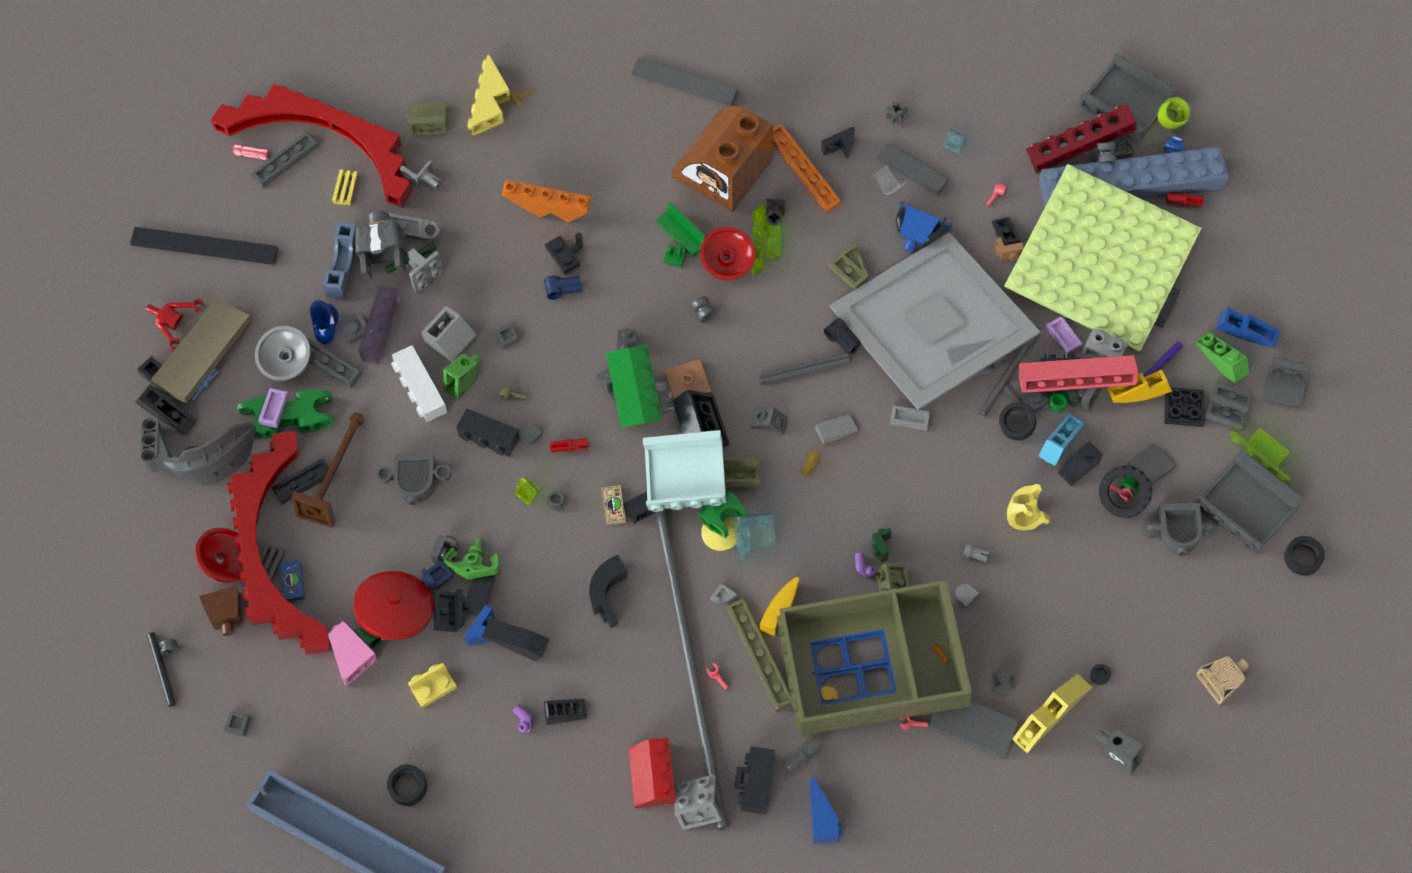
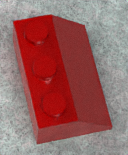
M669 737L648 739L629 747L635 808L675 804Z

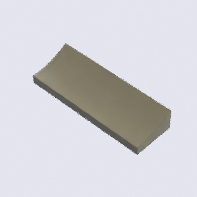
M216 297L153 376L151 381L155 388L161 393L187 403L252 320L251 316Z

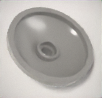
M278 326L270 329L259 339L255 349V361L258 369L262 374L274 381H288L296 378L306 369L311 357V347L307 337L300 330L291 326ZM289 354V358L284 360L285 355Z

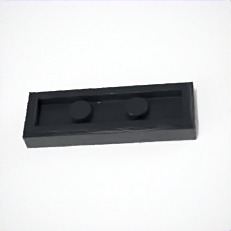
M322 458L274 485L272 489L281 504H284L291 500L294 491L303 493L321 483L329 468Z

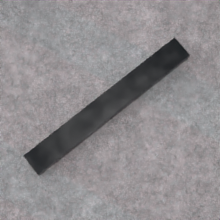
M141 227L134 228L130 241L131 246L274 265L278 252V247L274 245Z

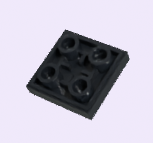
M1170 387L1172 392L1165 394L1164 424L1203 427L1204 390Z

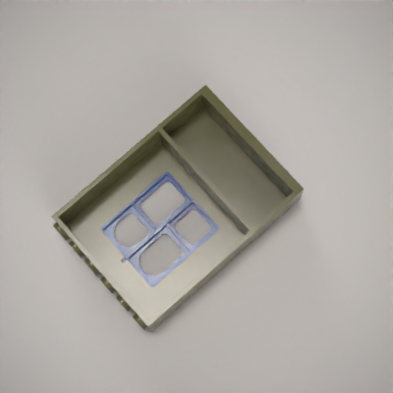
M947 580L780 609V616H777L778 630L781 637L793 710H796L794 711L797 730L801 729L802 736L970 707L972 691ZM874 637L881 638L885 654L884 659L858 664L852 663L848 647L849 642ZM838 644L841 648L843 665L835 668L820 666L816 659L817 652L822 647ZM935 645H938L948 658V662L945 664L932 649ZM887 668L891 689L869 693L864 676L865 671ZM849 673L856 675L859 695L832 699L831 701L823 700L820 689L827 678Z

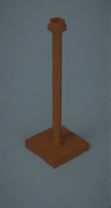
M354 412L350 416L351 424L315 498L294 491L291 499L296 517L330 528L333 527L335 519L331 502L324 501L323 498L358 425H362L364 422L362 414Z

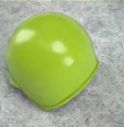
M1178 97L1167 99L1158 110V121L1166 129H1177L1185 125L1190 117L1189 105L1185 100Z

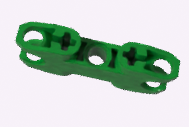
M305 390L297 392L295 394V401L286 402L278 428L298 425L300 432H313L335 424L333 415L317 412L321 405L333 401L331 391ZM267 396L256 397L237 405L239 414L255 416L253 420L256 427L254 438H271L272 434H277V428L258 423Z
M726 490V503H722L720 506L702 505L700 507L701 511L697 514L700 521L710 531L723 538L729 536L728 529L723 523L726 518L737 517L742 521L749 519L748 512L738 498L729 490Z

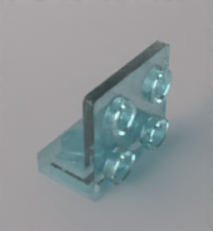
M773 513L734 518L736 550L739 563L747 562V554H750V550L776 546Z

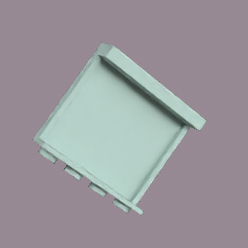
M720 430L643 438L647 482L646 505L649 510L660 512L668 508L680 510L683 507L689 506L691 508H700L702 505L720 506L722 503H726L723 441Z

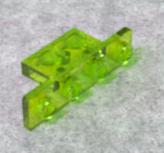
M763 204L755 209L752 214V235L756 254L752 266V275L755 276L765 269V257L774 260L781 258V225H770L766 221V205Z
M1259 428L1248 442L1232 429L1229 431L1232 434L1230 439L1238 445L1243 443L1247 447L1245 451L1252 457L1259 456L1262 459L1260 463L1268 470L1271 467L1276 470L1277 473L1275 475L1283 482L1286 480L1291 482L1293 480L1278 468L1291 452L1263 429Z

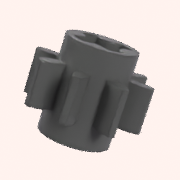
M893 102L891 107L887 106L886 119L890 118L892 124H901L903 119L907 120L908 107H904L902 102Z

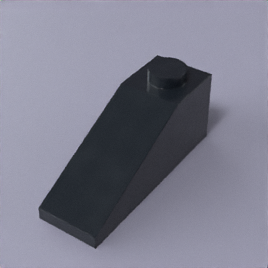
M151 384L146 387L135 401L137 405L149 414L182 434H185L196 421L193 416Z
M491 618L488 620L482 635L483 638L533 661L543 657L549 641L548 638L531 630Z

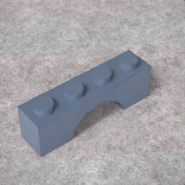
M337 223L334 236L333 261L330 269L326 270L323 282L326 297L345 298L356 251L355 229L357 226L354 223Z

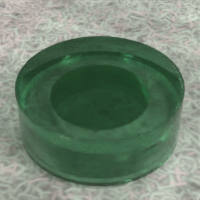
M1074 389L1065 390L1064 394L1068 399L1069 405L1073 408L1080 405Z

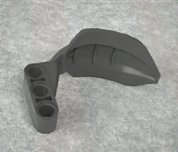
M148 417L143 420L141 425L140 456L150 472L170 470L179 477L191 479L201 485H209L228 477L247 461L252 450L256 427L253 422L234 425L211 441L199 447L184 450L180 457L177 458L172 456L164 441L165 433L156 417Z

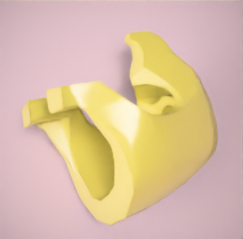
M1039 484L1024 486L1012 495L1007 508V520L1013 528L1022 531L1032 530L1042 523L1048 524L1050 522V516L1038 508V496L1040 491H1042V487Z

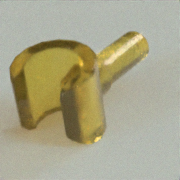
M531 88L520 94L512 92L509 97L515 105H519L522 98L534 91Z

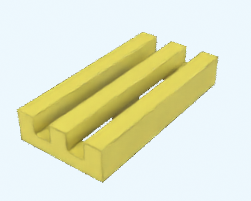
M342 169L339 170L332 198L334 204L351 205L358 178L357 171L351 173L350 170L346 172ZM343 177H345L340 200H338ZM351 177V178H352V181H351V185H350L348 197H347V200H344V199H345V194H346V191H347V186H348L349 178Z

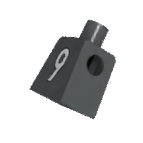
M1104 730L1098 734L1096 740L1104 745V756L1131 776L1143 761L1144 745L1119 730H1115L1111 735Z

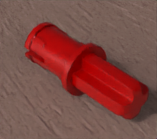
M1167 192L1166 204L1182 205V207H1185V205L1203 206L1204 197L1187 195L1186 192L1184 194Z
M587 437L580 439L567 438V440L551 441L549 447L552 453L563 451L571 453V451L588 450Z

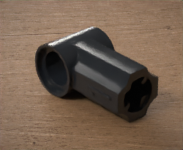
M767 198L766 220L770 225H777L779 222H782V216L785 213V200Z
M837 318L823 329L826 337L830 341L836 342L849 355L856 352L861 346V342L848 330V326L841 318Z

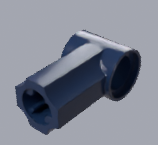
M552 275L544 279L546 296L550 300L559 299L564 294L582 292L580 275L563 278Z

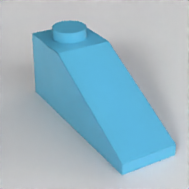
M1068 413L1047 438L1039 457L1047 463L1056 466L1083 428L1085 422Z

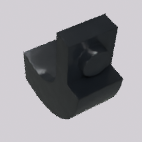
M618 554L606 560L597 568L592 576L589 587L590 602L594 615L599 613L603 622H608L610 628L618 623L617 617L607 601L608 591L616 583L628 578L627 570Z

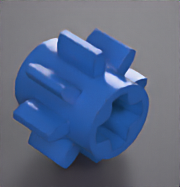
M1174 135L1173 138H1167L1163 150L1168 151L1167 153L1181 152L1185 143L1181 142L1182 137Z

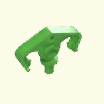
M479 538L476 539L474 546L469 548V553L464 556L461 562H452V559L457 557V552L453 547L450 548L443 558L444 564L449 570L466 579L495 575L500 570L497 553L490 560L493 563L491 567L482 565L481 556L483 555V550L481 547L483 540Z

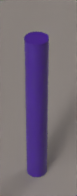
M1176 342L1143 376L1146 377L1159 371L1183 345L1180 342Z

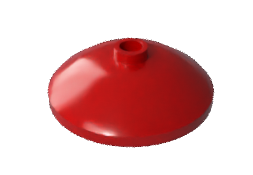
M721 227L713 230L704 238L701 244L700 259L702 265L709 274L721 280L731 281L745 276L751 270L755 261L756 254L752 240L743 231L733 227ZM728 256L729 260H724L723 257Z
M213 528L204 532L196 542L194 551L196 562L202 572L211 579L223 583L240 580V571L244 570L243 564L239 565L237 553H241V547H236L235 535L239 534L231 529Z

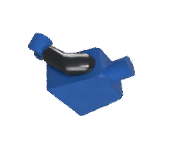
M900 202V209L895 218L900 236L907 239L903 249L911 253L914 252L917 244L925 247L927 244H931L939 239L945 232L951 229L953 222L946 224L947 218H943L941 222L940 218L911 207L910 203L907 207H904L903 202Z

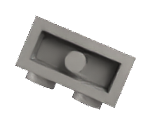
M1093 328L1084 345L1082 355L1089 358L1124 356L1128 343L1121 338H1115L1107 334L1103 330Z

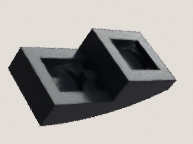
M495 575L474 578L472 580L464 610L477 613L482 611L485 604H488Z

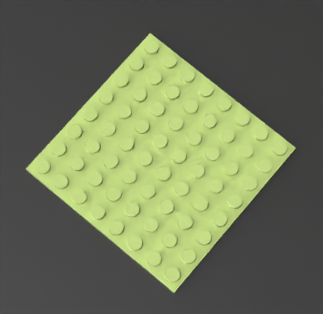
M1067 164L1004 287L1092 330L1093 328L1103 330L1115 338H1121L1128 343L1127 347L1140 353L1201 227Z

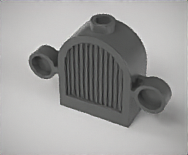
M434 453L395 454L393 472L389 467L383 466L378 469L377 477L384 484L394 481L397 492L404 501L408 502L409 505H419L433 494L435 480L440 482L448 481L451 477V471L446 465H439L435 469L436 460Z
M1160 503L1157 510L1158 523L1146 521L1142 527V534L1147 538H1153L1159 532L1160 540L1164 547L1173 553H1177L1178 556L1189 555V552L1197 546L1202 535L1212 537L1217 531V525L1214 521L1205 520L1202 522L1200 503Z

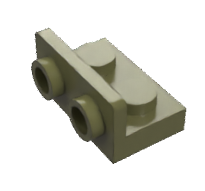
M885 563L876 570V579L880 591L910 586L906 564Z

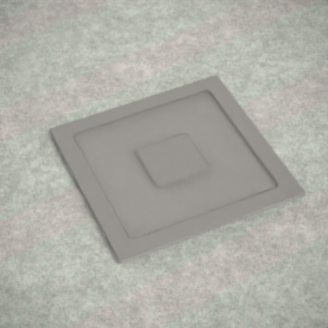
M950 232L829 305L831 310L846 323L850 332L861 342L862 346L917 410L925 407L1041 333Z

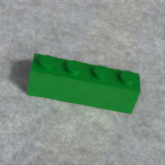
M647 344L607 352L606 358L621 428L663 420Z

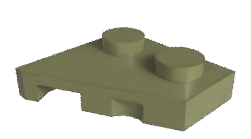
M855 243L829 263V268L853 290L868 280L867 271L863 266L862 258L859 256Z

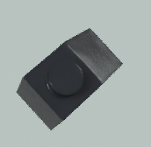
M1089 441L1069 458L1058 473L1072 486L1099 465L1103 454Z

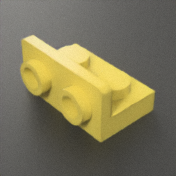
M444 663L431 666L427 672L414 676L408 683L422 709L457 689Z

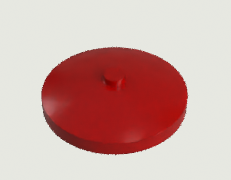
M384 571L368 577L357 588L353 602L354 615L360 626L373 636L386 640H403L417 635L429 624L434 608L431 591L423 581L401 571Z

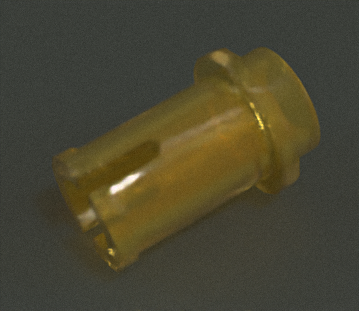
M812 450L806 453V459L799 470L806 476H811L816 463L820 461V455Z

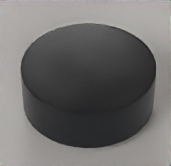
M1104 664L1095 665L1090 672L1092 682L1097 685H1105L1111 677L1110 669Z

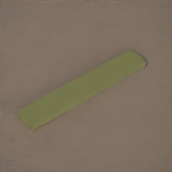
M743 598L726 605V609L775 711L777 712L792 705L791 693L745 599Z

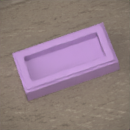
M1062 316L1046 324L1045 328L1065 354H1071L1082 348V342Z
M269 389L258 420L260 425L278 428L289 397L287 391Z

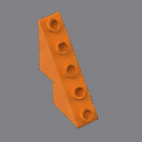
M505 180L501 194L504 198L539 218L552 213L567 223L587 214L592 197L511 180Z

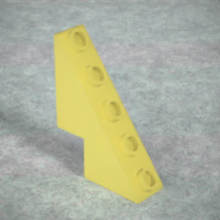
M489 55L483 60V74L479 75L480 87L475 92L476 103L472 104V119L469 118L468 129L472 130L473 136L504 123L503 114L498 105L511 100L509 88Z
M1076 674L1056 689L1043 706L1030 715L1012 740L1028 753L1093 687L1079 674Z

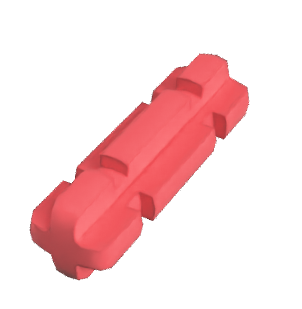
M234 145L233 152L235 155L241 156L243 154L246 157L268 159V149L261 148L259 150L257 147Z

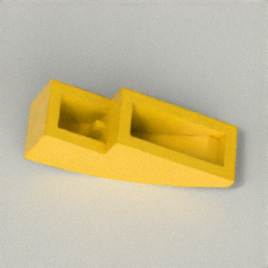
M1162 369L1146 377L1139 373L1136 385L1107 388L1114 403L1138 402L1172 392Z
M798 577L788 582L770 602L760 623V632L775 636L778 628L777 616H780V609L793 606L799 586Z

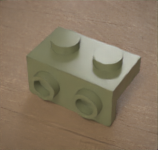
M758 457L724 458L726 488L760 486Z

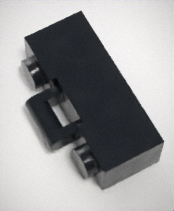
M751 746L750 753L746 752L744 765H748V768L737 767L734 788L744 789V792L739 793L738 804L742 805L741 811L766 815L775 750ZM744 774H749L748 784L743 783Z

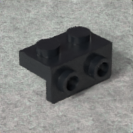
M457 589L455 592L436 590L433 593L434 630L457 632L465 624V615L463 614L465 596H463V590Z

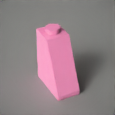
M344 621L332 627L328 636L341 677L348 687L377 661V657Z

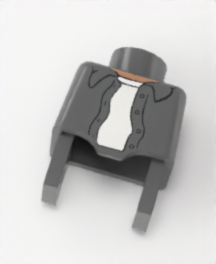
M377 211L370 213L367 216L368 223L358 225L355 229L356 255L360 259L361 274L366 280H371V264L389 260L395 261V267L400 273H406L405 257L408 256L403 229L395 219H390L387 212Z

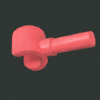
M996 184L994 193L986 205L990 206L997 195L1004 196L1006 186Z
M1112 484L1110 485L1109 489L1119 494L1124 503H1130L1126 496H1134L1129 488L1120 489Z
M712 663L715 671L710 672L707 668L708 676L718 680L722 687L727 690L729 686L721 678L718 665Z
M909 717L900 719L908 721L907 724H900V727L904 730L909 729L911 726L928 727V722L910 720Z

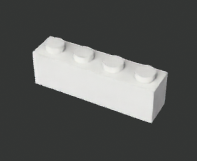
M411 345L392 354L394 362L391 365L395 373H400L401 377L399 379L403 387H408L410 391L408 396L412 403L416 402L418 406L416 410L420 418L424 417L426 422H429L446 414L445 403L414 347Z

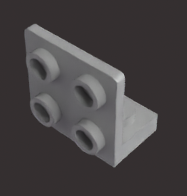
M715 775L677 783L674 814L683 830L722 821V814L715 802Z

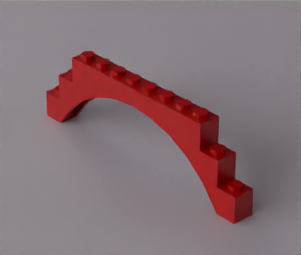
M273 84L264 100L259 96L247 94L238 109L230 105L221 104L211 118L214 130L228 136L254 126L274 122H300L331 129L350 139L373 162L382 181L386 202L402 208L412 193L410 181L401 177L400 167L403 165L407 168L405 158L397 154L401 141L395 131H388L378 124H371L361 117H354L346 111L342 112L335 109L332 105H325L314 98L310 99L300 92L289 90L285 86Z
M296 431L272 434L273 441L269 442L270 452L251 454L252 462H248L250 472L230 475L231 482L227 483L229 494H233L234 498L230 500L231 512H236V517L232 518L234 529H238L239 535H235L236 547H241V553H237L239 565L243 564L244 568L243 571H240L241 583L246 582V589H242L244 601L248 600L249 607H245L246 618H251L252 625L272 622L273 634H278V640L299 637L300 648L305 649V655L329 651L326 625L300 612L280 594L270 581L261 563L257 548L256 530L260 510L266 495L278 476L299 457Z

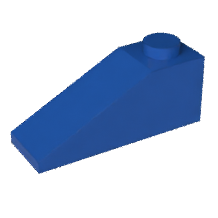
M810 777L813 843L838 842L839 836L843 835L842 823H838V816L815 778Z

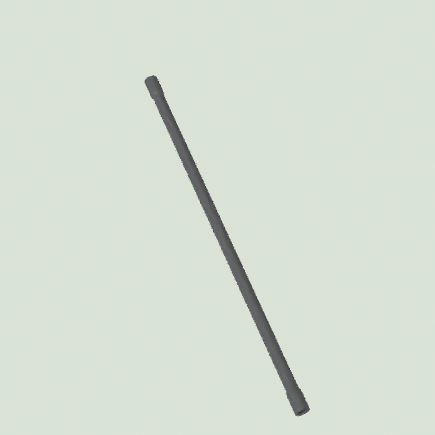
M663 509V511L655 512V517L660 532L707 775H715L716 777L715 802L722 814V821L716 822L717 830H725L729 828L726 809L724 808L668 528L666 509Z

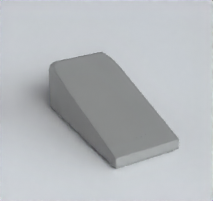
M850 414L823 421L815 426V430L823 445L858 431Z

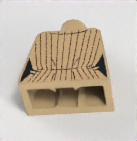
M1227 656L1202 666L1196 675L1217 703L1221 705L1244 683L1246 678L1243 672L1247 671L1249 666L1244 659L1234 663Z

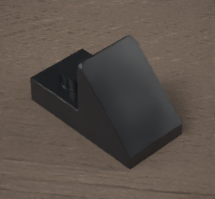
M854 126L822 140L821 151L824 156L841 149L848 159L855 136Z

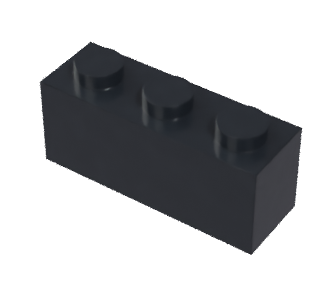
M468 408L456 427L461 439L476 442L482 448L488 447L493 449L499 455L505 454L510 456L520 438L518 429Z

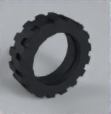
M1119 466L1110 470L1103 477L1099 486V497L1102 505L1114 516L1123 518L1134 517L1148 507L1152 498V486L1149 478L1143 471L1132 466ZM1128 475L1134 477L1142 487L1140 501L1130 508L1119 507L1110 498V485L1119 476Z

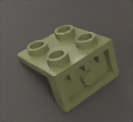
M446 102L411 103L410 117L408 118L410 134H447Z

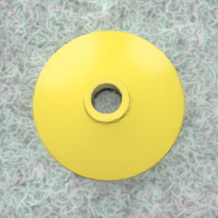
M728 517L723 521L729 534L726 538L710 531L703 524L701 535L704 543L709 548L716 551H725L737 544L740 538V527L732 517Z

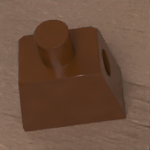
M237 586L199 596L215 630L222 629L223 636L233 635L235 633L233 625L242 622L241 594Z

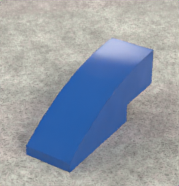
M1230 308L1221 312L1216 326L1217 329L1239 339L1269 347L1276 346L1280 330L1250 314L1244 316Z

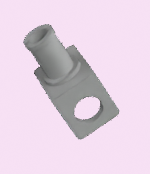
M430 160L417 175L403 165L400 167L401 176L408 179L415 186H418L424 180L434 189H437L442 182V179L430 172L432 169V161Z

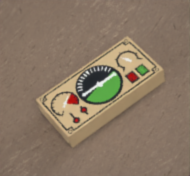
M621 486L601 488L606 525L626 523Z

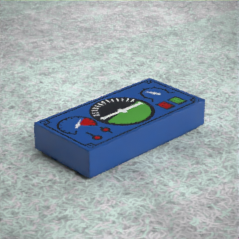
M300 561L281 563L280 572L283 597L288 602L305 599Z

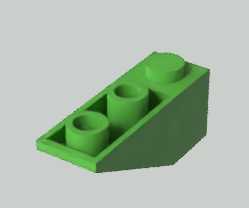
M1208 332L1195 341V344L1222 375L1234 383L1250 374L1247 356L1212 333Z

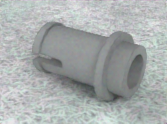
M971 543L970 545L966 544L963 555L967 559L970 557L986 563L987 555L989 554L988 550L974 547Z

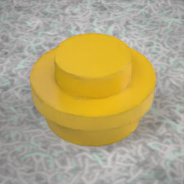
M824 686L820 689L823 700L831 701L838 698L837 691L833 687Z

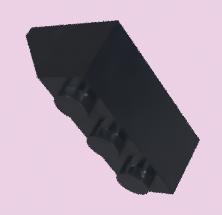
M687 389L672 400L683 434L720 430L723 447L730 444L714 394Z

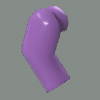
M856 553V571L865 578H873L876 575V568L865 564L864 553Z

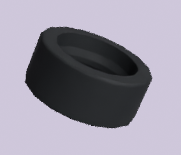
M1014 402L1002 409L999 416V424L1007 438L1021 441L1033 434L1036 428V417L1028 405ZM1014 411L1024 412L1029 418L1027 428L1021 432L1011 431L1006 424L1009 414Z
M1309 536L1294 538L1284 553V561L1287 567L1292 572L1304 576L1314 574L1320 568L1325 558L1322 545L1316 539ZM1298 546H1305L1311 549L1316 556L1315 562L1310 566L1298 563L1293 556L1294 549Z
M409 764L400 765L389 774L387 790L396 803L403 806H411L420 802L425 796L427 780L423 772L416 766ZM404 774H413L419 780L417 792L407 797L399 795L395 790L396 780Z

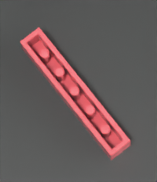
M1134 355L1019 364V381L1022 393L1137 384L1138 369Z

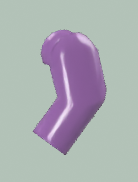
M518 704L513 709V712L520 718L518 729L522 733H528L532 729L533 717Z

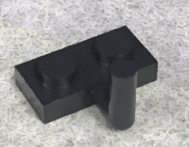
M581 233L575 234L576 243L568 247L561 236L545 244L546 250L564 275L580 266V262L574 255V252L583 248Z

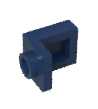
M442 560L427 571L425 568L421 570L423 583L427 587L431 586L434 591L454 577Z

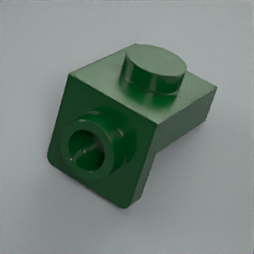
M882 528L872 534L871 549L874 556H878L880 562L888 559L889 551L884 541L891 538L892 531L890 528Z

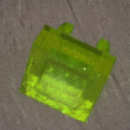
M524 477L519 481L514 494L529 505L533 503L541 487L534 486L533 480H528Z

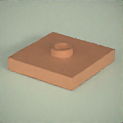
M700 359L664 369L673 400L687 389L711 394Z

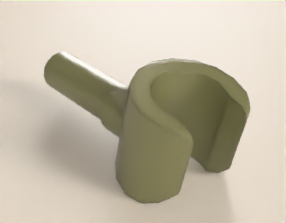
M507 386L502 388L499 395L501 399L506 401L510 396L525 400L527 398V395L516 393Z

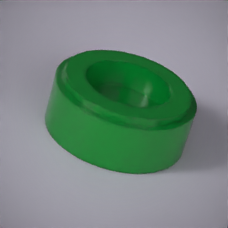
M1054 393L1049 398L1048 406L1053 412H1063L1067 407L1068 399L1062 393Z

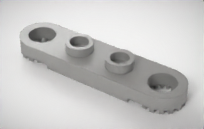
M388 213L390 219H395L401 226L404 235L434 240L440 235V226L434 221ZM430 225H434L436 230L432 235H428L426 232L427 227Z

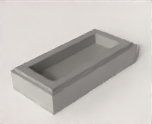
M893 405L890 425L927 431L931 411Z

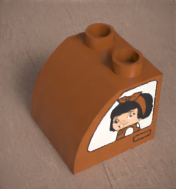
M726 107L719 110L674 166L672 178L733 212L772 161L773 124L743 107Z

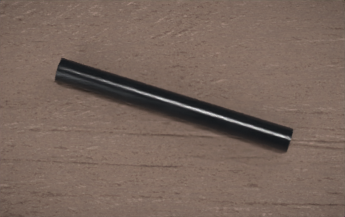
M154 632L147 634L167 705L172 707L176 705L156 635Z

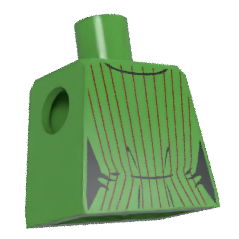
M461 354L443 369L444 390L456 399H459L478 377V366L482 363L480 356L474 354L470 358L466 354Z

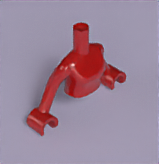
M198 298L193 302L168 303L161 309L150 304L146 307V311L156 315L155 325L169 340V348L172 352L176 349L172 345H179L180 341L174 338L167 328L175 331L183 317V313L177 312L174 309L193 308L195 312L199 313L201 309L196 307V305L204 306L202 299Z

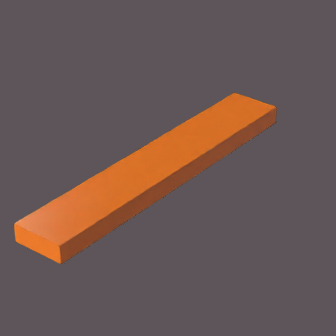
M782 123L774 127V146L823 210L827 213L840 206L841 200Z

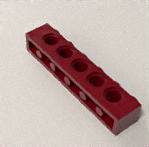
M1128 104L1124 106L1119 105L1114 110L1108 113H1101L1090 121L1085 120L1074 128H1067L1063 133L1049 136L1045 141L1033 143L1029 148H1026V151L1037 174L1042 169H1049L1096 148L1097 144L1108 143L1138 128ZM1115 120L1119 121V122H1118L1117 124H1115V125H1112V124H1111V122H1113V121H1115ZM1096 128H1102L1100 132H1094ZM1081 135L1085 136V137H1084L1083 139H1081V140H1078V139H1077V138H1078L1079 136H1081ZM1068 143L1066 147H1060L1061 144ZM1047 150H1050V151H1051V152H1050L1049 154H1047V155H1044V154H1043V153H1044L1045 151H1047Z

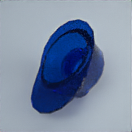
M316 300L310 306V317L314 335L319 343L329 344L335 335V327L339 322V313L332 304Z

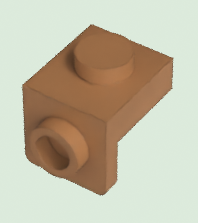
M1001 237L997 238L996 245H994L995 255L999 256L1000 262L1018 260L1024 249L1022 242L1004 246Z

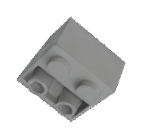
M447 306L422 331L424 343L451 362L458 358L477 337V334L465 320Z

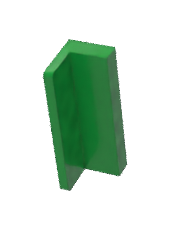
M671 202L667 203V211L656 219V223L694 258L700 253L701 244L706 236Z

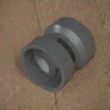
M1115 142L1097 144V149L1100 151L1098 156L1099 162L1117 160V154L1114 153Z
M706 296L698 298L691 305L693 311L698 313V319L702 323L710 321L716 315V310L710 306V301Z

